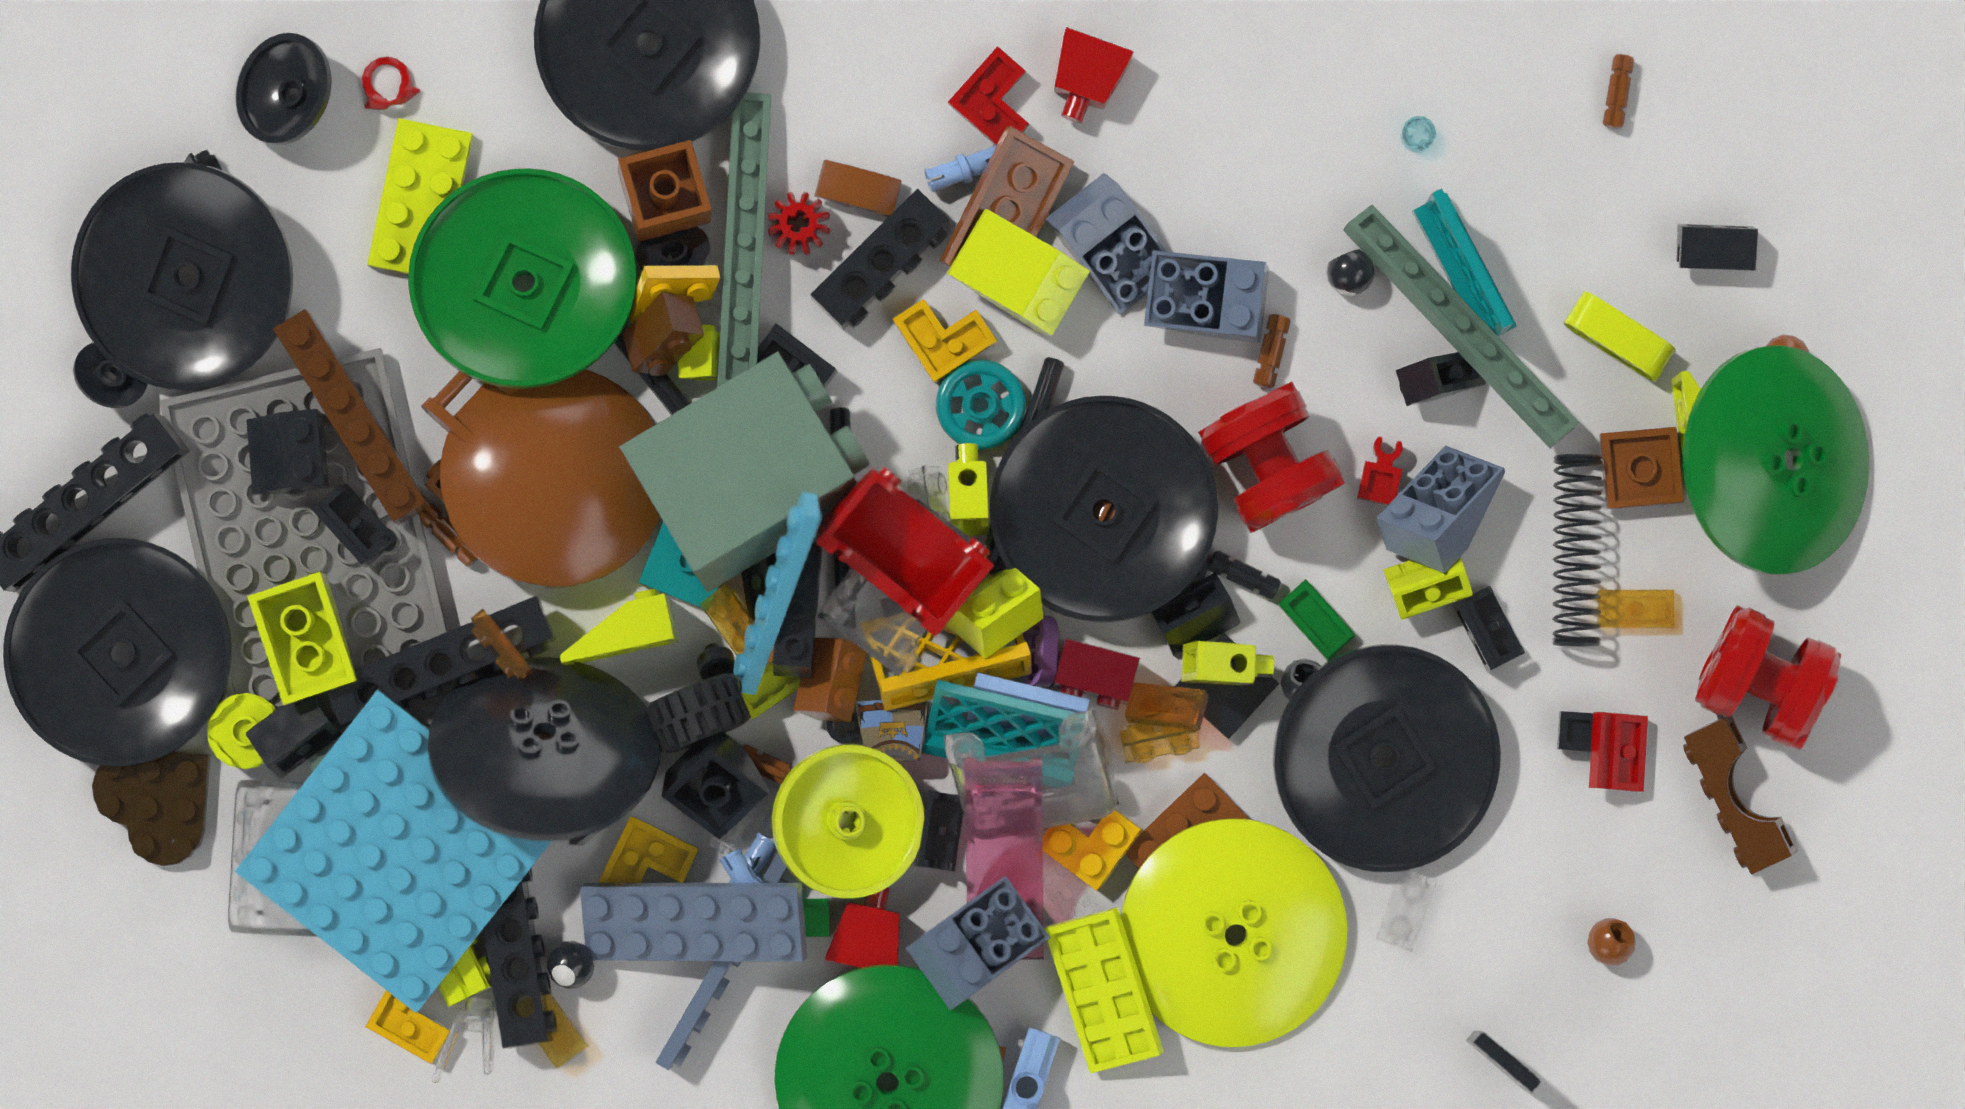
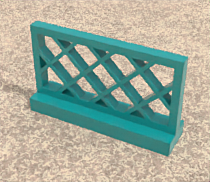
M1442 188L1431 193L1427 202L1414 209L1412 213L1453 290L1497 336L1516 328L1517 325L1448 194L1444 193Z
M937 680L922 753L1070 788L1087 715ZM942 695L956 698L960 702L951 705ZM982 706L994 707L998 711L989 714ZM971 711L977 718L967 720L961 713ZM1019 715L1032 716L1036 720L1025 722ZM1008 720L1014 727L1004 729L998 722ZM1062 723L1075 726L1076 728L1062 731L1056 724ZM1045 728L1051 735L1041 738L1035 731Z

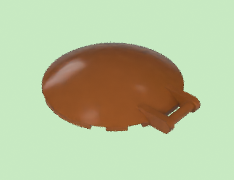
M585 369L564 381L536 388L516 389L484 383L465 405L452 416L445 408L473 379L458 371L434 398L429 397L421 405L422 409L448 432L441 456L440 488L449 521L467 549L482 563L502 576L520 583L522 581L541 585L544 588L574 587L578 584L601 579L629 562L645 545L656 528L660 514L619 447L653 427L654 423L641 404L630 393L605 376Z

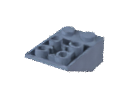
M1103 173L1045 220L1073 258L1090 270L1089 278L1116 312L1121 315L1148 293L1153 250L1167 251L1120 185Z
M1153 250L1144 326L1221 339L1261 343L1269 267L1266 262Z
M1445 445L1376 517L1386 550L1446 573L1469 548L1505 474V469Z
M1004 876L907 946L906 950L947 1007L952 1010L1047 941L1050 936L1008 878Z

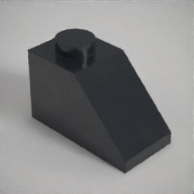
M1459 352L1430 357L1396 370L1400 391L1403 394L1406 406L1430 402L1486 385L1485 380Z

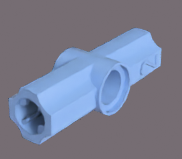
M1029 1027L1002 1109H1037L1060 1037ZM1024 1076L1034 1078L1038 1084L1037 1092L1029 1098L1021 1097L1015 1088L1017 1081Z

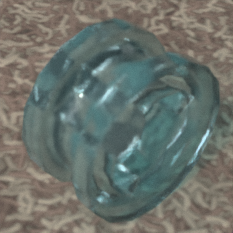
M1423 116L1410 118L1401 130L1402 143L1413 152H1421L1428 149L1436 135L1434 124ZM1418 125H1422L1426 128L1424 133L1429 134L1428 140L1421 139L1419 144L1412 142L1413 135L1408 136V129L1415 130Z

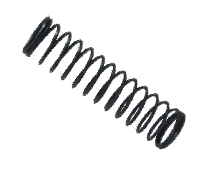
M1560 454L1553 457L1555 459L1553 462L1561 465L1556 467L1553 472L1557 475L1572 477V479L1557 481L1553 486L1558 490L1574 493L1557 496L1553 501L1559 505L1576 508L1556 511L1553 516L1560 520L1578 523L1563 524L1553 529L1557 534L1576 538L1555 541L1553 543L1555 548L1574 551L1575 553L1561 554L1555 556L1552 560L1558 564L1576 567L1557 570L1552 575L1559 579L1577 582L1556 585L1552 590L1559 594L1579 597L1559 599L1554 601L1552 605L1560 609L1581 612L1555 615L1552 620L1561 624L1581 627L1555 630L1552 633L1555 636L1552 639V644L1555 646H1599L1601 639L1598 637L1558 634L1569 631L1600 629L1601 626L1599 624L1565 621L1558 618L1600 614L1601 611L1599 609L1564 606L1558 603L1600 599L1601 596L1598 594L1559 590V588L1600 584L1601 581L1558 574L1600 569L1601 566L1557 559L1598 555L1602 552L1600 550L1572 548L1557 544L1599 540L1602 538L1600 535L1578 534L1558 530L1567 527L1600 525L1602 522L1599 520L1559 516L1558 514L1600 510L1601 506L1574 504L1558 500L1578 496L1601 495L1602 492L1572 489L1557 485L1601 480L1602 477L1570 474L1557 470L1601 465L1602 457L1593 454Z

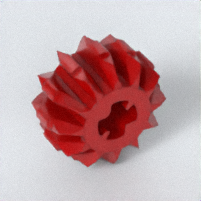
M790 192L787 194L790 204L787 207L780 200L774 202L776 209L781 214L768 213L767 219L779 225L772 226L767 231L769 236L781 235L775 243L778 249L783 248L790 242L788 248L789 255L794 256L797 252V245H802L803 253L807 256L811 254L809 242L812 241L818 248L824 245L821 238L816 234L829 235L831 230L830 227L818 223L830 219V214L825 211L816 213L823 205L820 199L815 200L808 206V192L802 193L800 203H796L794 194ZM798 215L804 216L805 223H809L808 227H801L800 232H794L793 225H789L790 220L796 221Z

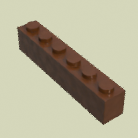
M304 309L273 328L392 522L399 526L431 506L312 314Z

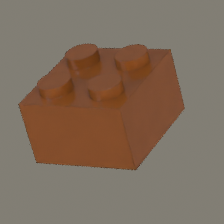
M691 140L618 159V175L638 242L711 223L712 209Z

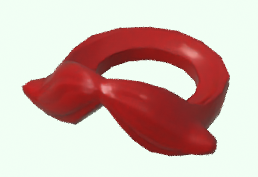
M379 57L365 68L362 75V84L368 99L364 105L365 109L386 110L391 105H402L421 91L413 86L406 65L396 58ZM382 65L394 66L401 74V84L397 97L391 101L382 98L381 94L373 88L371 83L373 72Z

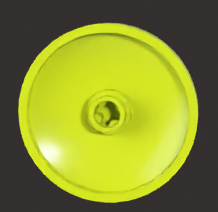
M853 744L826 747L800 761L781 784L772 812V832L775 846L787 869L795 878L809 888L838 898H859L872 895L897 881L910 867L918 853L924 824L922 799L909 773L887 754L873 748Z

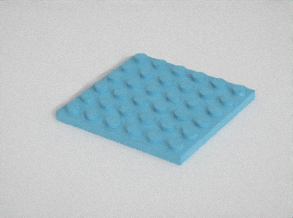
M377 690L234 872L417 1013L552 841H534L509 837L482 827L459 812L442 794L433 778L428 760L429 728L383 692Z

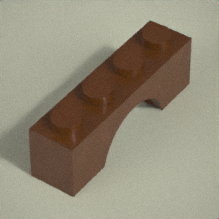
M1732 715L1729 718H1720L1684 736L1686 744L1683 745L1684 752L1692 765L1697 764L1703 776L1700 779V784L1709 800L1714 798L1720 811L1717 813L1718 822L1725 834L1731 833L1737 845L1733 850L1740 866L1743 869L1747 867L1752 875L1793 856L1798 850L1782 817H1768L1751 811L1742 803L1736 793L1733 781L1734 769L1738 759L1748 747Z

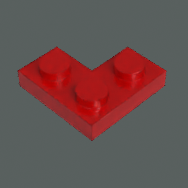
M997 46L951 97L948 105L992 144L997 146L1006 126L1013 127L1022 133L1029 126L1025 119L1002 100L1024 76L1026 70Z

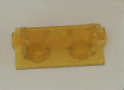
M726 583L700 603V606L737 656L738 653L743 654L745 632L749 624L753 625L754 621L735 595L737 593L736 590H731Z
M1186 714L1159 719L1162 732L1158 733L1154 732L1152 721L1126 725V730L1119 731L1124 749L1125 763H1146L1158 756L1168 754L1180 756L1191 752L1193 749L1200 748L1198 728H1196L1194 716L1186 717Z

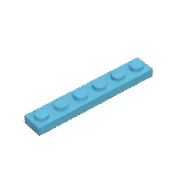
M802 492L797 506L790 508L786 537L781 536L779 538L775 566H770L767 571L764 596H758L755 606L756 618L754 624L747 626L743 654L738 653L735 659L734 675L739 677L741 693L756 695L821 519L817 494Z

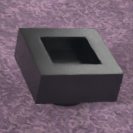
M1559 712L1558 750L1591 752L1593 713Z

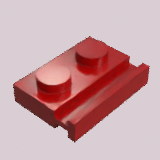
M1593 712L1589 788L1644 792L1648 716Z

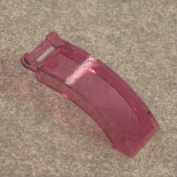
M976 757L964 758L967 903L1006 876L1044 928L1042 757H1030V761H976ZM1044 943L1021 960H1043Z

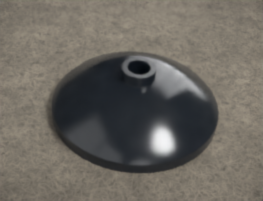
M281 33L263 41L249 55L237 81L236 108L242 125L254 138L272 145H285L304 137L319 122L327 107L332 84L330 65L321 47L310 38L300 34Z

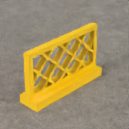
M908 613L860 623L885 711L932 700L937 680L974 688L977 673L1006 680L1032 674L1031 654L1027 642L1024 641L1023 634L1015 638L1016 645L1001 648L986 659L978 652L974 656L965 658L955 653L963 639L946 625L942 630L956 636L948 649L931 642L935 636L930 632L923 638L908 631L914 622H918ZM888 630L896 634V636L887 648L875 642L872 633ZM903 638L920 645L911 659L895 651ZM926 649L943 656L938 665L927 667L918 661ZM878 653H880V654L883 655L880 660H879ZM889 659L906 666L900 675L885 678L882 669Z

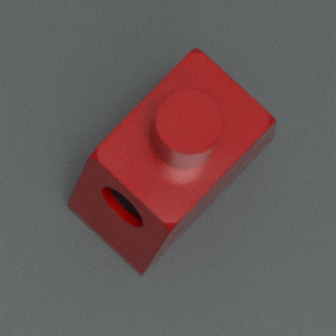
M1066 27L1054 87L1055 93L1067 97L1061 116L1072 122L1082 124L1088 105L1104 110L1128 69L1134 51Z
M889 887L872 895L865 896L863 905L847 902L826 953L825 960L859 968L882 964L898 965L900 913L885 910L890 891Z

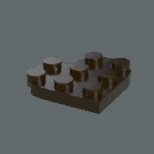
M172 752L144 764L115 767L100 765L95 772L92 783L93 798L97 805V810L112 822L127 825L128 838L132 845V850L137 856L142 857L149 863L161 866L180 864L194 854L196 849L201 846L204 837L211 755Z

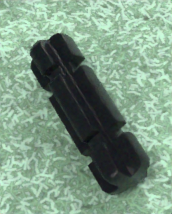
M1221 551L1213 553L1208 564L1210 572H1216L1219 576L1224 573L1227 575V580L1251 591L1258 589L1260 590L1258 594L1268 599L1275 597L1280 587V579L1270 574H1267L1265 577L1261 575L1263 571L1236 558L1233 562L1229 560V555Z

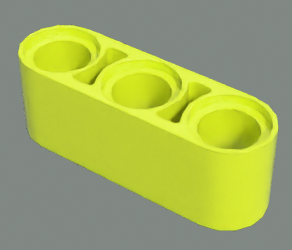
M1583 291L1563 323L1569 330L1653 382L1658 380L1676 351V348L1665 339L1586 291Z

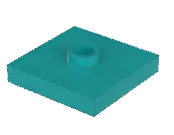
M663 521L639 583L710 611L719 586L707 593Z

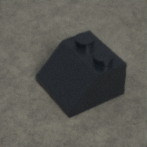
M318 409L278 412L246 420L252 493L254 496L329 489L322 412Z
M722 731L698 740L666 770L661 797L720 840L769 794V788L745 748Z

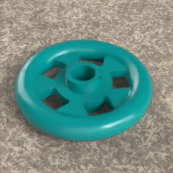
M972 360L958 366L943 379L936 396V414L945 433L958 444L971 443L978 445V450L992 449L1010 440L1021 427L1026 413V397L1019 379L1007 367L990 360ZM980 375L983 385L967 390L964 379ZM998 381L1006 387L1009 393L1002 400H999L995 391L991 389V386ZM952 397L963 398V413L952 414ZM979 398H983L988 402V408L984 412L976 411L973 406L974 402ZM999 409L1009 414L1007 421L1001 428L991 422L997 416ZM967 420L983 424L981 435L965 431Z

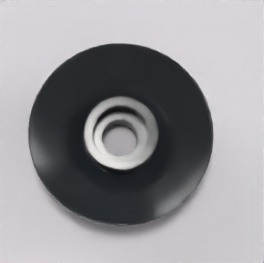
M693 227L640 241L636 248L635 257L641 271H643L644 266H703L710 256L711 247L706 233L699 227Z
M94 343L86 345L75 359L73 366L75 382L80 391L98 405L108 408L128 407L136 403L143 396L147 388V383L127 375L113 365ZM103 378L109 379L112 383L107 382Z

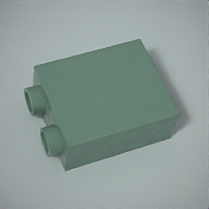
M776 352L619 446L707 593L777 551L779 538L781 536L786 537L788 531L787 521L790 508L797 506L802 492L817 494L821 521L857 484L854 475L871 465L848 426L829 436L816 415L818 411L833 402L811 365L807 364L791 374L779 352Z

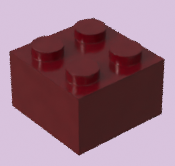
M1066 638L1054 687L1061 688V693L1081 698L1083 694L1096 697V705L1118 710L1120 704L1127 705L1129 702L1140 657Z

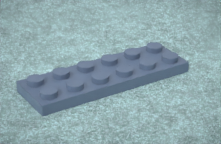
M584 883L580 886L585 945L591 953L593 960L803 962L807 958L801 883Z

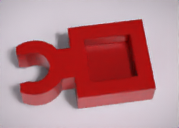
M1378 436L1373 444V453L1377 458L1376 463L1364 462L1356 499L1388 506L1397 497L1403 469L1392 467V464L1401 455L1403 445L1401 441H1397L1394 452L1386 454L1381 449L1383 437Z

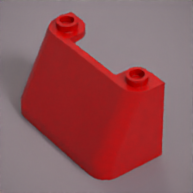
M883 466L878 471L873 467L819 522L814 540L830 554L835 553L839 560L847 563L895 601L906 613L911 614L918 620L923 628L936 637L994 566L987 558L991 551L974 537L967 542L898 487L902 480L888 468Z

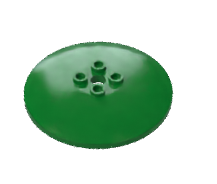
M531 168L508 169L486 174L471 180L447 196L434 209L421 228L414 243L408 271V287L414 315L422 333L434 350L451 366L473 379L486 384L516 389L536 388L564 381L579 374L598 361L611 348L624 329L632 311L637 285L635 256L630 238L621 220L609 204L596 192L573 178L556 172ZM521 275H529L535 280V283L529 291L520 292L513 286L515 279Z
M1772 345L1748 349L1734 355L1719 366L1699 391L1691 408L1684 435V479L1692 509L1698 522L1713 544L1732 561L1752 571L1777 575L1798 573L1808 570L1829 558L1840 548L1854 528L1865 501L1869 479V448L1865 426L1858 406L1841 378L1819 358L1789 346ZM1787 450L1791 452L1793 457L1790 469L1786 466L1785 453Z
M882 964L857 968L827 981L816 989L796 1010L788 1023L778 1048L775 1064V1091L779 1109H1000L1004 1088L1003 1061L999 1044L992 1027L979 1007L970 998H967L950 1010L921 969L904 965ZM885 1072L894 1074L898 1078L899 1086L890 1092L882 1090L877 1084V1078L880 1074Z

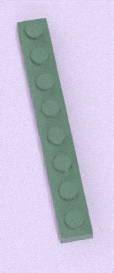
M747 92L731 117L717 388L757 364L771 94Z
M1373 204L1347 223L1343 231L1370 257L1372 262L1550 449L1575 429L1580 422Z

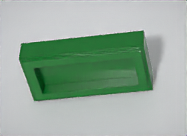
M1307 579L1277 604L1326 661L1356 636Z

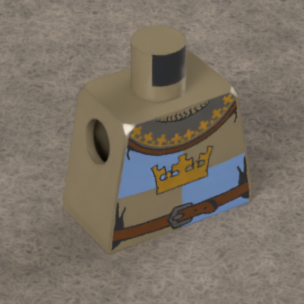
M882 700L856 701V711L863 745L887 754L905 770V762L921 761L929 707L928 701L889 711L884 710Z

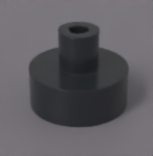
M716 643L708 644L705 647V651L697 659L698 670L703 680L724 673L734 674L735 657L733 652L727 647L719 646Z

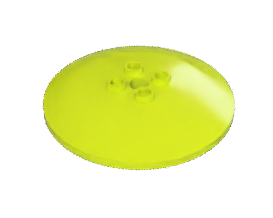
M1236 818L1218 819L1194 825L1173 835L1153 851L1140 866L1127 890L1121 910V919L1151 1012L1156 1018L1177 1033L1208 1045L1221 1047L1252 1046L1271 1041L1294 1030L1314 1014L1326 1000L1338 979L1345 958L1348 931L1346 911L1338 885L1331 872L1318 855L1300 839L1274 825L1260 821ZM1234 924L1242 925L1246 931V937L1239 945H1230L1225 939L1226 930Z

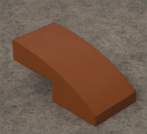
M823 160L814 196L847 207L854 206L889 217L894 212L902 180L866 169Z

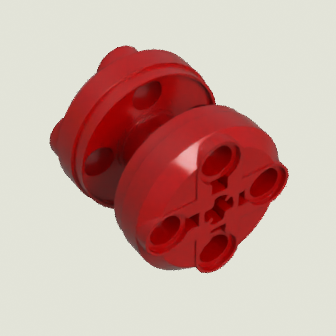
M1293 382L1287 383L1254 401L1222 415L1220 419L1198 432L1202 439L1203 447L1215 465H1220L1244 454L1259 483L1233 498L1237 506L1236 510L1250 533L1258 531L1288 514L1307 507L1345 484L1342 472L1328 450L1299 462L1285 432L1310 417L1306 409L1307 405Z
M1736 605L1714 649L1709 654L1702 668L1695 702L1712 713L1721 714L1729 718L1739 706L1744 695L1749 693L1770 703L1763 723L1762 734L1785 747H1794L1801 750L1837 684L1841 653L1837 652L1834 646L1821 640L1816 641L1807 637L1794 654L1790 662L1766 651L1775 622L1767 618L1765 614L1750 607L1743 608Z

